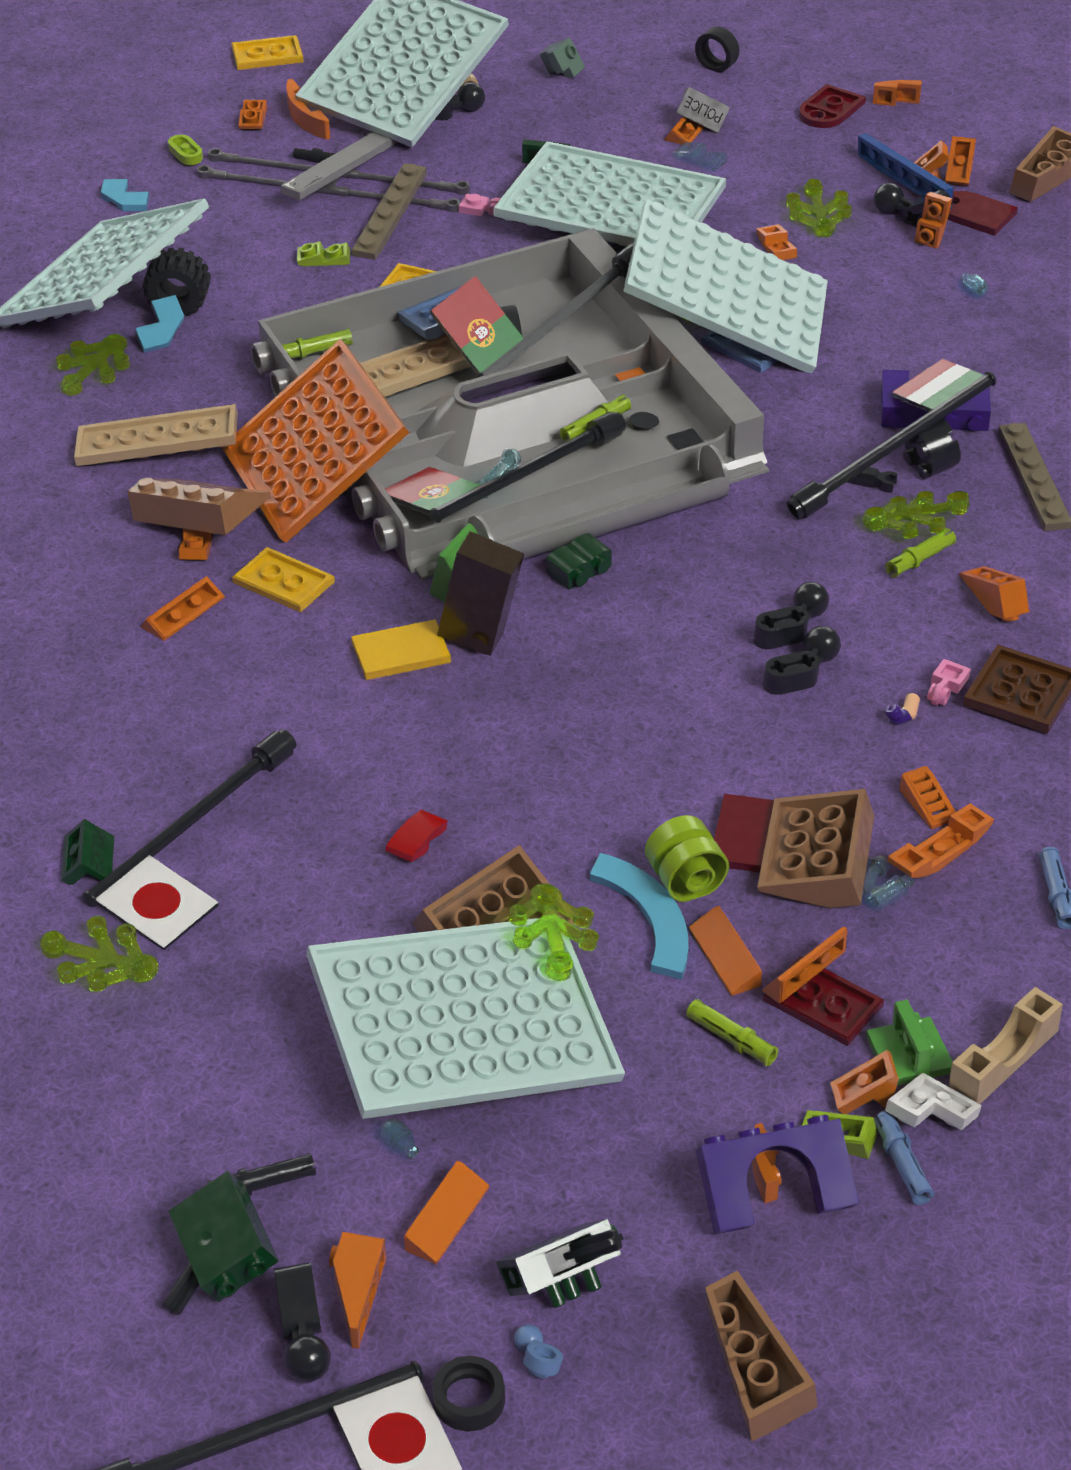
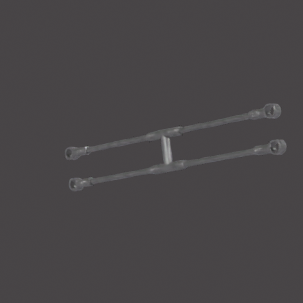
M218 148L208 151L209 160L212 162H242L303 171L313 167L310 165L242 157L238 154L222 152ZM207 165L197 168V176L200 179H231L281 186L287 182L231 174L227 171L211 169ZM353 169L340 176L393 182L395 179L393 176L363 173ZM340 177L315 191L324 194L350 195L380 200L385 195L336 186ZM423 181L420 185L438 188L442 191L456 192L459 195H466L470 192V184L467 181H459L457 183ZM413 198L410 204L425 205L430 208L444 209L454 213L459 211L460 200L456 198H451L447 201Z

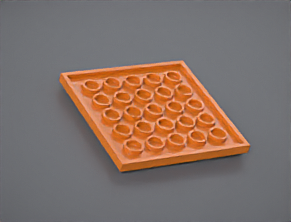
M339 339L236 432V444L222 447L248 489L270 492V498L259 507L278 537L282 541L288 542L410 432L349 347Z

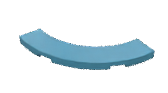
M600 853L590 873V881L611 888L623 896H628L638 905V908L644 914L650 926H652L655 936V953L651 963V972L682 980L687 966L689 946L686 922L677 903L668 891L645 871L624 860Z

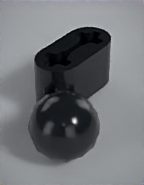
M474 82L465 83L459 88L457 95H454L434 120H448L453 116L452 110L460 107L468 112L477 111L485 102L486 95L483 88Z
M888 182L877 188L874 193V203L883 213L902 212L905 223L917 227L918 220L922 218L926 195L912 202L904 198L903 191L897 184ZM937 190L933 192L951 198L950 195L943 190Z
M805 582L797 587L794 592V606L759 614L755 622L754 644L761 649L767 650L804 641L809 618L820 616L828 607L829 595L825 587L818 582Z
M829 626L814 627L806 634L804 639L805 651L769 659L765 665L764 690L773 695H782L814 687L818 680L820 663L833 660L840 651L841 642L837 632Z
M311 1262L274 1268L284 1339L292 1338V1341L285 1348L283 1364L290 1377L300 1382L311 1383L320 1379L328 1371L331 1353L324 1340L314 1335L321 1333V1325Z

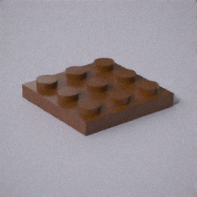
M997 644L964 696L963 706L1048 734L1071 696V668Z

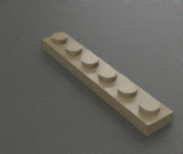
M407 163L402 165L352 248L353 256L376 260L427 175L426 167Z
M1026 423L999 425V435L1043 530L1070 529L1071 518Z

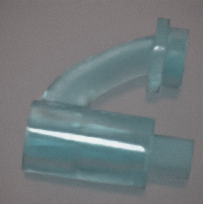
M514 448L504 450L502 452V459L485 477L476 483L482 485L517 468L521 462L519 452Z
M881 855L872 856L868 859V871L863 888L864 899L870 908L875 912H879L907 895L908 888L914 885V879L907 874L902 877L895 875L876 886L877 877L879 879L885 877L890 870L888 861Z

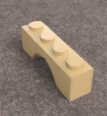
M1034 987L1014 1006L1006 1025L989 1045L981 1049L977 1045L972 1044L952 1062L949 1087L981 1104L1058 1032L1063 1004Z

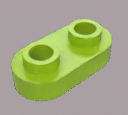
M180 134L169 138V151L182 164L196 165L203 160L202 148L191 137Z

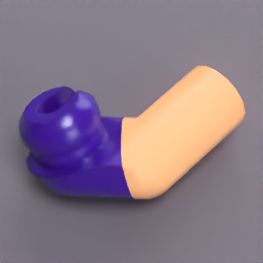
M909 693L905 697L902 708L898 704H894L892 709L891 705H889L885 710L888 722L899 725L915 719L920 697L917 694Z

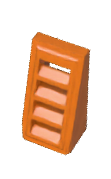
M923 766L901 775L900 792L930 829L948 824L950 816L956 811L932 771L927 766ZM942 809H943V811H944V812H941V813L932 815L933 812H936V811H939V810H942Z

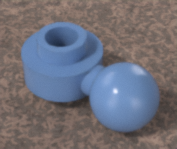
M525 1324L519 1327L514 1334V1344L517 1350L525 1353L523 1363L528 1368V1371L539 1378H548L558 1374L563 1361V1354L554 1346L543 1343V1334L535 1325Z

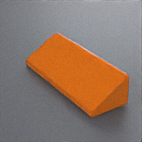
M683 116L664 140L689 146L704 126Z
M206 576L146 618L141 628L165 641L224 599L225 596Z
M720 906L712 908L689 926V931L731 996L761 986V968Z
M843 926L765 986L762 991L776 1002H783L846 952L847 928Z
M457 1160L405 1233V1251L437 1265L489 1189V1184L464 1163Z

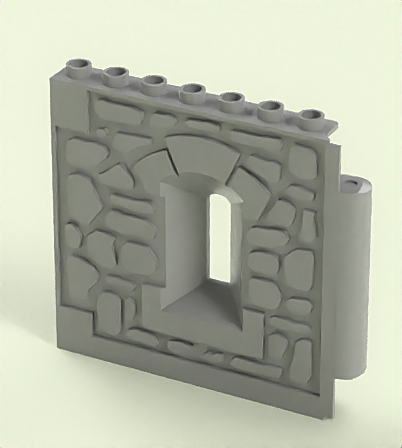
M593 228L258 320L260 342L251 344L252 360L259 374L270 372V383L276 397L327 351L308 354L306 358L302 359L300 357L290 358L282 344L295 342L296 338L307 339L349 328L352 334V338L349 339L353 340V344L347 346L359 363L420 343L426 339L403 324L397 312L463 286L474 276L478 278L499 307L509 305L517 307L522 337L525 338L612 269V259L617 253ZM618 276L501 371L476 378L477 373L472 367H468L460 372H454L437 380H431L414 388H408L391 396H385V399L410 433L349 487L352 489V502L358 517L361 520L372 517L374 520V534L381 550L385 552L394 549L410 573L417 572L423 580L434 576L439 554L468 523L475 527L479 535L524 553V560L553 551L561 546L569 545L582 534L590 533L594 537H598L725 497L729 493V484L769 472V468L765 465L767 460L763 450L764 414L671 312L624 292L626 278ZM638 367L646 373L622 381L614 375ZM574 370L577 373L576 375L480 403L465 401ZM622 394L626 395V398L628 397L631 402V409L621 414L626 422V429L621 436L602 446L590 443L442 519L440 523L433 522L427 514L395 503L385 490V488L427 467H432L482 485L565 443V440L563 441L560 437L559 430L598 409V405L611 402ZM637 412H648L658 417L659 424L650 429L639 428L631 423L630 417ZM693 428L704 441L703 443L677 450L667 435Z

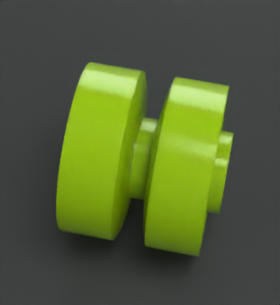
M678 816L664 822L654 830L645 845L647 860L660 877L670 896L680 902H687L711 894L723 883L729 871L727 857L714 841L704 823L695 816Z

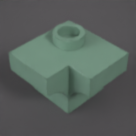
M570 37L550 44L539 54L547 71L550 73H562L567 78H573L585 68Z

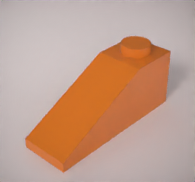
M986 566L959 573V576L990 615L1002 618V621H1014L1019 619V615L1030 612L1024 578Z
M342 1232L338 1246L333 1245L331 1248L329 1267L334 1268L335 1283L352 1348L359 1349L386 1262L385 1239Z

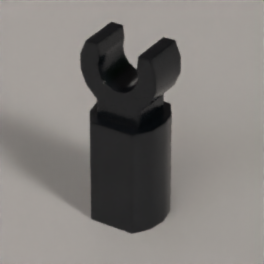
M868 467L850 479L848 483L870 488L878 487L882 491L889 493L893 492L898 474L892 471L879 472L877 468Z

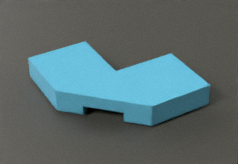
M104 179L101 190L102 199L114 203L122 211H147L149 192H127L128 179Z
M176 295L151 301V307L157 323L135 328L136 336L144 353L168 347L177 329L183 323L184 314Z

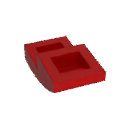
M421 809L396 831L387 843L385 851L413 862L428 851L431 840L446 830L448 820Z

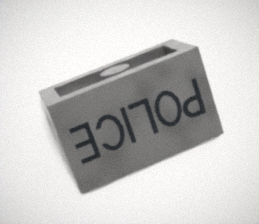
M691 87L685 88L681 96L683 99L676 113L718 133L730 107Z

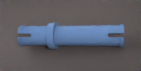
M1046 847L1041 850L1042 853H1039V859L1049 889V905L1055 911L1057 925L1062 929H1071V890L1068 888L1058 849Z
M886 1111L877 1115L878 1118H874V1121L882 1137L883 1148L886 1154L892 1157L914 1204L922 1205L928 1203L931 1200L930 1197H934V1191L912 1152L909 1136L907 1133H903L895 1116Z

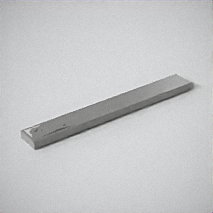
M372 132L282 184L281 193L300 201L398 142L392 140V138Z

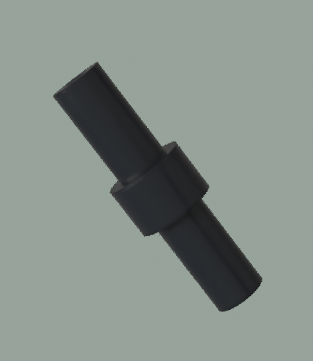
M295 148L293 152L294 158L309 159L311 162L320 163L336 154L324 152L323 149L312 148V150Z

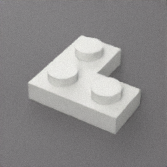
M921 1073L888 1099L885 1111L897 1117L899 1121L909 1124L914 1128L929 1115L933 1114L944 1120L946 1124L963 1130L979 1116L982 1105L925 1073Z

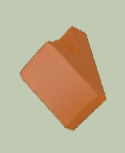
M952 136L945 177L947 184L969 186L971 171L973 170L975 138Z
M941 140L914 163L941 179V173L938 168L944 166L949 159L948 146Z
M886 1050L830 1082L837 1109L843 1114H848L873 1099L886 1109L888 1099L895 1093L899 1078L891 1052Z

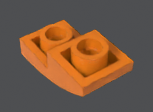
M244 100L243 109L240 110L239 129L263 128L267 111V100Z
M933 192L926 194L922 218L917 222L914 242L935 249L939 247L947 224L952 198Z
M183 529V541L179 547V559L207 560L214 533Z
M762 1123L755 1125V1128L760 1129V1134L767 1133ZM778 1150L759 1153L752 1160L755 1182L764 1203L778 1199V1187L782 1184L780 1172L775 1165L776 1155L779 1154Z

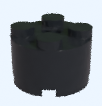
M944 418L920 431L918 435L904 443L906 448L903 451L904 460L910 466L914 464L917 466L918 474L923 480L954 467L961 460L958 440L952 441L949 433L953 432V429Z

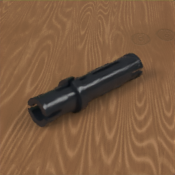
M307 1153L303 1156L248 1171L245 1168L238 1169L237 1174L233 1176L246 1187L249 1196H252V1192L310 1175L314 1176L316 1175V1168L312 1167L315 1163L311 1153Z

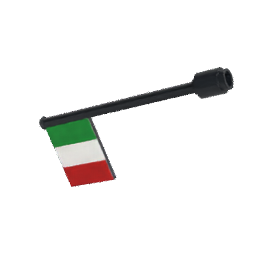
M941 359L894 390L892 394L895 398L929 413L824 483L817 484L815 481H811L793 493L786 502L790 513L799 520L802 517H809L827 505L829 493L991 385L995 386V375L991 372H985V375L948 360Z

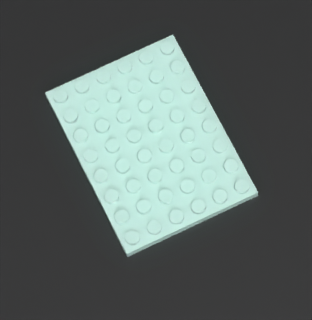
M373 0L295 95L296 100L302 101L308 107L316 110L320 109L323 113L413 147L509 26L508 18L459 0Z
M547 141L495 205L494 216L503 218L506 221H518L529 226H541L552 231H564L571 234L594 228L605 241L628 246L635 241L642 206L646 199L659 202L664 207L675 212H681L688 218L700 223L725 189L726 178Z
M203 198L100 221L0 307V326L5 329L16 323L24 325L32 320L41 322L52 316L54 319H57L68 313L77 315L84 310L93 312L100 309L104 305V300L118 293L117 289L120 286L132 281V276L144 270L149 260L160 256L161 250L175 242L174 238L177 235L188 231V226L203 217L202 213L209 208L206 199Z
M646 199L641 210L623 289L624 292L806 373H813L816 368L828 280L823 279L818 274L805 271L796 264L785 262L774 254L763 252L752 244L743 243L727 233H721L712 229L705 223L692 220L681 212L670 210L659 202Z
M560 916L308 946L306 955L362 1119L614 1083L623 1080L625 1071Z

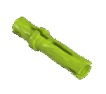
M349 328L307 339L296 338L295 342L282 344L290 358L300 357L302 359L306 358L308 354L328 350L339 339L346 345H352L353 340L349 339L352 338V334Z
M622 394L611 402L598 405V409L561 428L559 430L561 439L567 442L586 432L588 422L607 412L622 414L630 410L631 402L629 398Z
M945 528L940 533L921 542L917 546L902 550L901 555L885 563L887 574L892 573L890 577L896 578L909 569L914 570L918 568L924 560L956 543L954 532L949 533L951 529Z
M699 999L693 1000L686 1011L687 1018L694 1020L734 1045V1049L740 1054L745 1052L765 1066H770L776 1060L779 1052L778 1047L758 1037L756 1031L752 1028L740 1026Z

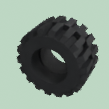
M171 247L168 248L167 252L161 250V255L151 260L144 277L142 288H144V296L149 297L147 302L151 305V301L176 295L184 316H190L191 312L196 313L199 307H202L210 285L211 274L208 272L207 264H202L203 259L200 256L195 257L194 252L190 250L189 253L185 252L184 248L175 250ZM168 279H177L186 286L174 285Z

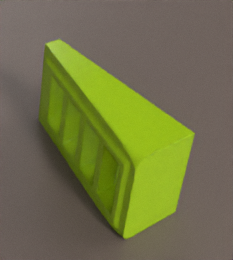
M807 1110L801 1126L808 1125L807 1119L821 1115H828L829 1120L840 1119L843 1133L844 1130L849 1131L848 1136L844 1135L848 1154L869 1159L878 1135L874 1117Z

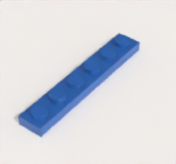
M867 133L858 135V156L874 168L920 197L929 192L943 190L953 198V187Z

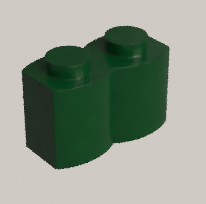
M590 533L578 536L569 545L555 549L546 557L547 573L568 590L575 586H583L590 577L607 572L612 565V550Z

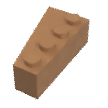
M1053 126L1016 168L1009 193L1032 202L1070 179L1071 133Z
M735 1271L705 1287L708 1311L751 1442L817 1408L814 1381L739 1272Z

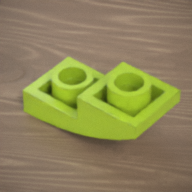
M321 241L306 243L297 248V263L300 266L350 264V248L347 242L333 244L325 249Z

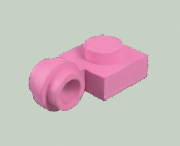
M466 194L459 204V213L482 216L484 211H486L489 215L494 216V207L501 198H492L489 201V197L478 194Z
M943 659L932 674V685L928 691L927 700H930L934 706L939 704L945 706L951 691L958 694L969 679L971 669Z

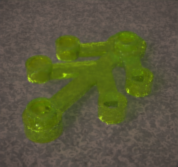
M809 179L804 185V195L811 198L813 206L801 201V196L798 193L791 192L786 195V205L790 207L789 218L811 226V230L818 237L831 236L836 230V224L852 215V206L847 204L849 194L843 190L836 191L834 199L823 206L821 198L823 195V185L819 179ZM837 209L836 214L829 218L826 217L829 213ZM804 212L815 216L816 219L805 215Z
M110 334L102 342L87 345L81 340L72 342L70 344L71 353L76 357L71 358L69 354L58 355L56 357L57 368L68 370L71 367L84 366L75 374H68L63 377L61 381L63 394L73 396L81 393L83 390L82 381L97 367L100 370L99 375L102 383L114 382L116 380L115 370L109 366L107 358L110 355H114V366L118 370L129 368V356L124 354L128 346L127 339L119 334ZM98 352L95 354L85 355L86 353Z
M922 491L908 505L905 497L895 496L884 507L868 508L864 512L865 515L862 518V522L865 527L873 531L882 530L885 527L900 530L902 537L906 539L918 536L917 523L928 525L931 533H942L946 530L945 518L929 515L945 511H951L953 515L967 513L970 507L969 494L964 491H955L948 494L947 502L934 504L933 492Z
M544 883L536 885L531 889V900L526 904L511 906L508 919L513 925L520 926L515 929L512 941L519 948H529L533 940L546 931L551 955L547 958L545 973L553 980L565 981L570 978L574 963L571 955L564 951L561 933L578 943L581 949L587 951L596 949L599 934L592 929L580 930L577 928H588L592 925L594 912L590 908L584 906L575 908L562 899L563 895L558 888L552 884ZM556 910L572 919L577 927L559 917ZM537 911L543 913V916L529 927L523 926L527 924L528 918Z
M93 916L87 921L88 933L91 937L95 938L99 949L67 941L66 937L56 930L46 932L40 941L42 954L47 958L54 959L68 954L90 960L78 965L71 961L62 962L57 967L59 981L65 984L73 983L77 978L87 975L88 988L94 992L103 991L107 986L127 979H132L139 983L148 982L159 971L157 959L152 955L142 953L136 941V928L132 924H122L116 929L118 943L125 945L129 957L117 954L107 934L106 919L102 916ZM109 967L119 968L107 974L103 971V969Z

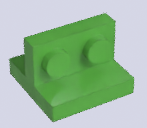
M908 999L895 1002L892 1025L869 1029L866 1032V1038L875 1056L886 1050L891 1052L899 1078L897 1086L910 1083L921 1073H925L932 1078L951 1073L953 1061L931 1017L921 1018L918 1012L913 1011Z

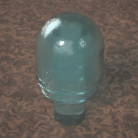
M968 273L961 275L960 280L964 283L965 290L973 297L981 298L988 293V282L980 275Z
M392 1118L386 1120L381 1125V1140L391 1151L399 1154L400 1151L396 1148L397 1146L410 1159L418 1154L419 1148L414 1144L413 1132L404 1122Z

